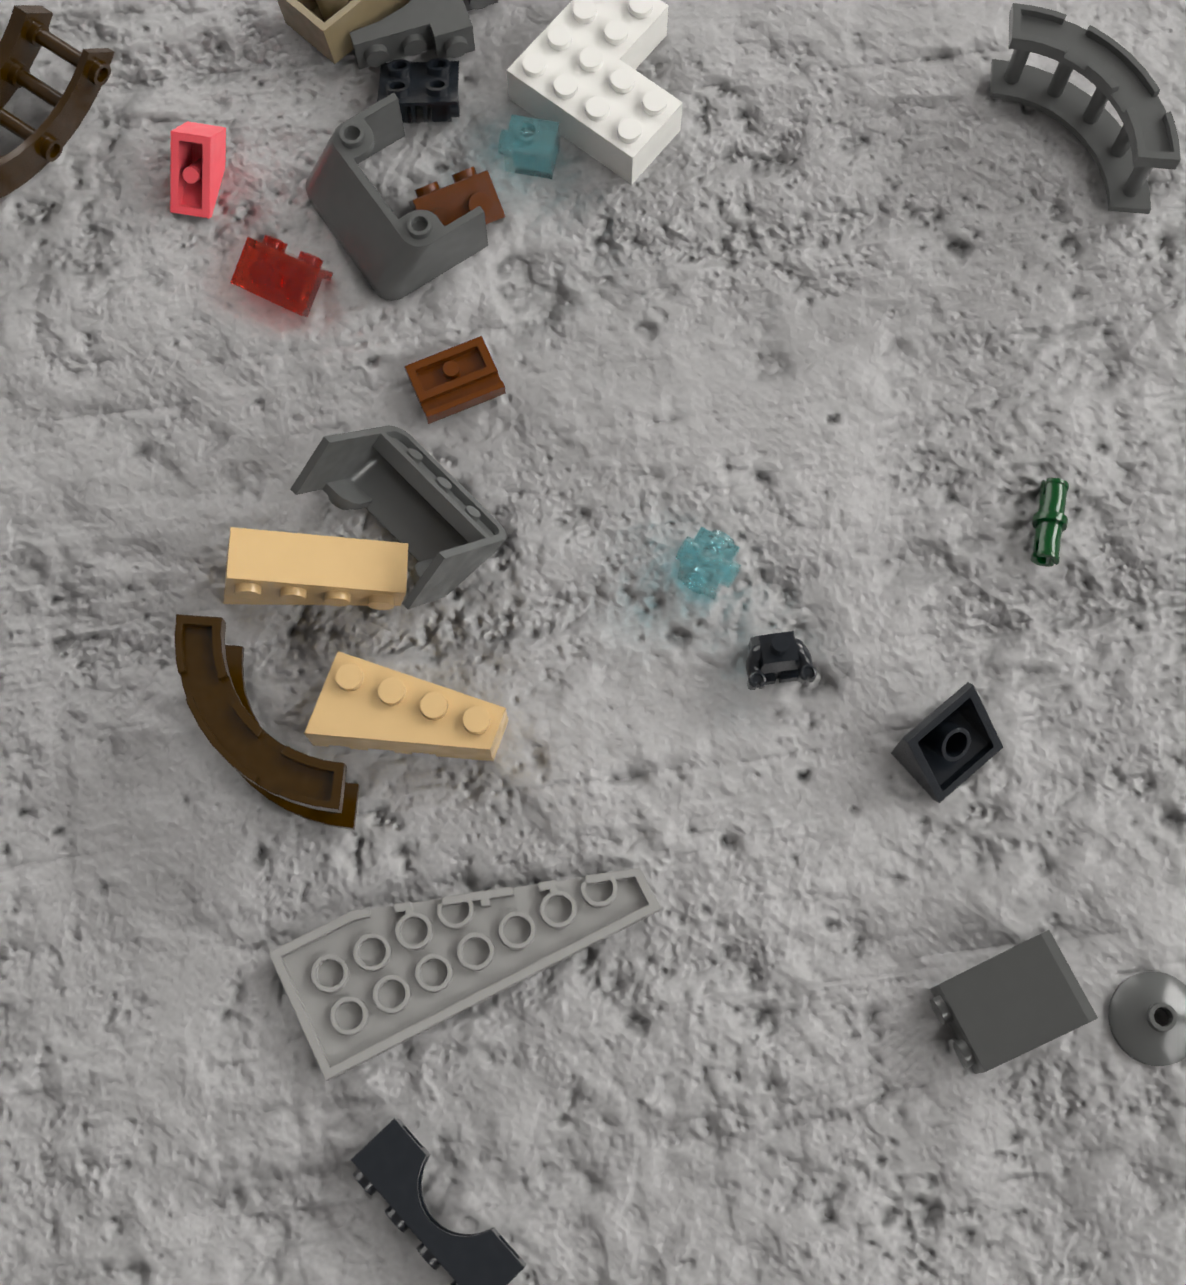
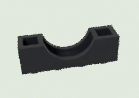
M394 1118L351 1159L358 1168L353 1173L355 1179L371 1196L376 1191L380 1193L390 1205L385 1210L389 1219L403 1233L408 1228L411 1229L422 1242L417 1247L420 1255L434 1270H437L442 1265L454 1279L450 1285H508L525 1268L526 1263L495 1227L480 1233L463 1234L445 1228L434 1219L425 1204L422 1192L423 1173L431 1154L400 1119Z

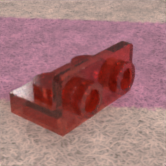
M267 234L264 235L263 240L247 237L230 283L298 315L308 317L322 279L331 280L333 272L322 268L324 260L302 250L299 256L286 251L288 243Z

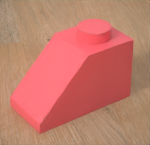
M187 121L171 130V213L209 219L212 217L225 171L226 127Z

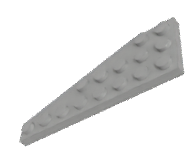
M639 867L585 875V877L539 882L535 885L514 888L512 886L445 896L441 899L405 902L381 908L352 910L268 953L325 1080L330 1081L661 911V907Z

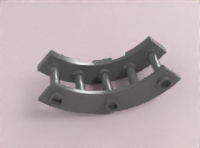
M1013 3L1009 13L1008 49H1014L1010 61L992 59L990 98L1005 99L1035 108L1049 115L1071 131L1086 147L1099 168L1106 189L1108 211L1149 214L1151 211V201L1147 178L1152 169L1175 170L1181 161L1180 144L1175 121L1171 111L1166 113L1158 97L1160 92L1158 85L1130 52L1097 28L1089 25L1086 30L1066 21L1067 15L1058 11L1033 5ZM1030 52L1058 61L1059 63L1054 74L1025 65ZM1073 70L1083 75L1096 86L1092 97L1068 82ZM1108 100L1122 120V127L1105 109Z

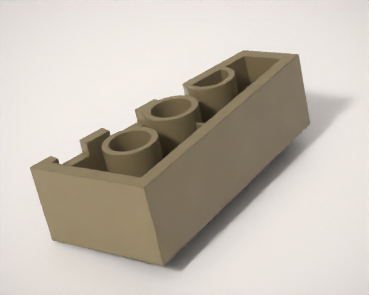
M411 0L277 1L286 24L331 62L336 64L353 50L349 32L382 20L404 7Z

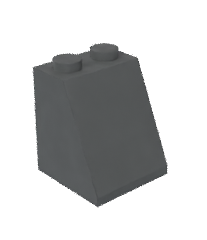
M1050 930L1034 936L930 988L934 998L930 999V1003L935 1015L943 1025L949 1024L957 1041L953 1042V1048L957 1057L965 1068L971 1067L975 1074L987 1072L1098 1018Z

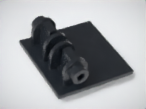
M435 58L428 62H409L404 59H397L384 63L380 69L377 102L395 93L399 100L403 123H409L408 106L411 109L412 123H417L416 106H422L424 123L429 122L428 106H431L432 122H452L453 117H460L458 101L459 61Z

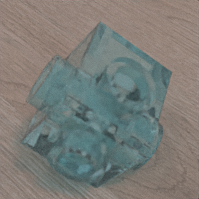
M701 527L694 539L687 536L676 555V559L680 561L677 579L682 581L690 590L698 594H705L715 600L723 585L730 588L741 569V565L736 563L740 547L734 545V540L724 532L719 530L711 532Z

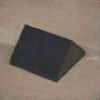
M967 682L905 735L891 754L931 798L940 803L1003 748V745L974 685Z

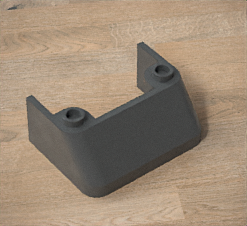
M395 93L341 123L334 130L307 178L305 186L311 205L379 297L390 301L404 298L488 246L485 213L480 206L447 226H444L434 213L427 210H414L398 219L358 164L405 136L399 100Z
M388 425L324 436L290 489L295 495L323 490L328 495L330 502L342 510L366 508L399 543H408V552L418 561L411 570L414 587L402 603L408 610L446 597L491 557L506 539V532L503 526L410 434L395 426Z

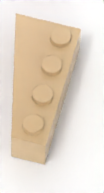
M230 527L223 604L368 606L376 610H390L394 606H401L406 595L408 543Z
M337 651L304 734L313 746L329 747V745L358 750L379 749L403 754L425 753L436 754L438 757L494 761L508 724V716L505 707Z

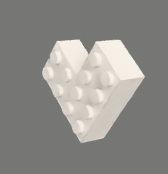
M572 0L506 70L509 99L632 185L681 130L683 102L636 71V68L667 36L669 6L661 0Z

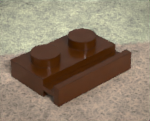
M482 336L404 366L428 424L506 394L504 383L499 377L498 370Z

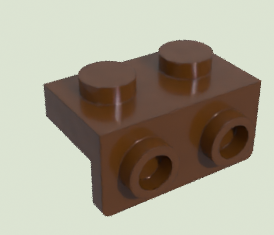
M474 166L453 174L454 183L441 189L437 181L416 189L417 198L409 201L411 209L427 210L434 213L444 226H447L478 206L485 213L486 225L506 217L488 170L477 174Z

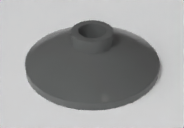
M1154 971L1142 972L1124 980L1113 993L1108 1010L1110 1030L1120 1048L1134 1060L1151 1066L1172 1065L1185 1059L1186 985L1171 975ZM1158 1008L1164 1010L1167 1014L1168 1021L1165 1026H1160L1154 1019V1013Z

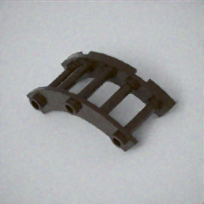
M14 5L9 23L0 41V125L24 140L22 144L5 156L0 155V198L24 185L49 162L59 158L63 147L80 126L96 99L101 86L107 82L111 74L110 64L115 53L109 48L83 49L82 52L49 31L53 13L41 5ZM41 46L76 67L63 94L30 73V68ZM18 88H25L54 107L37 130L3 108Z
M176 614L175 655L178 673L181 676L187 704L198 726L212 746L254 789L286 811L323 825L355 830L360 786L359 784L345 782L346 764L308 756L287 745L281 744L260 727L247 696L243 667L244 647L225 645V620L222 617Z

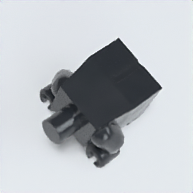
M794 631L759 635L750 638L748 644L749 654L746 660L748 689L755 690L758 687L763 689L765 685L775 684L776 679H779V683L791 681L806 683L808 680L809 682H814L817 671L813 666L811 654L803 641L795 638Z

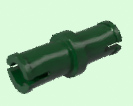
M1046 478V481L1042 480L1040 485L1039 508L1032 519V526L1036 530L1033 552L1030 559L1039 566L1051 567L1054 564L1057 565L1060 560L1061 536L1068 524V518L1064 515L1067 491L1069 489L1068 482L1060 478Z

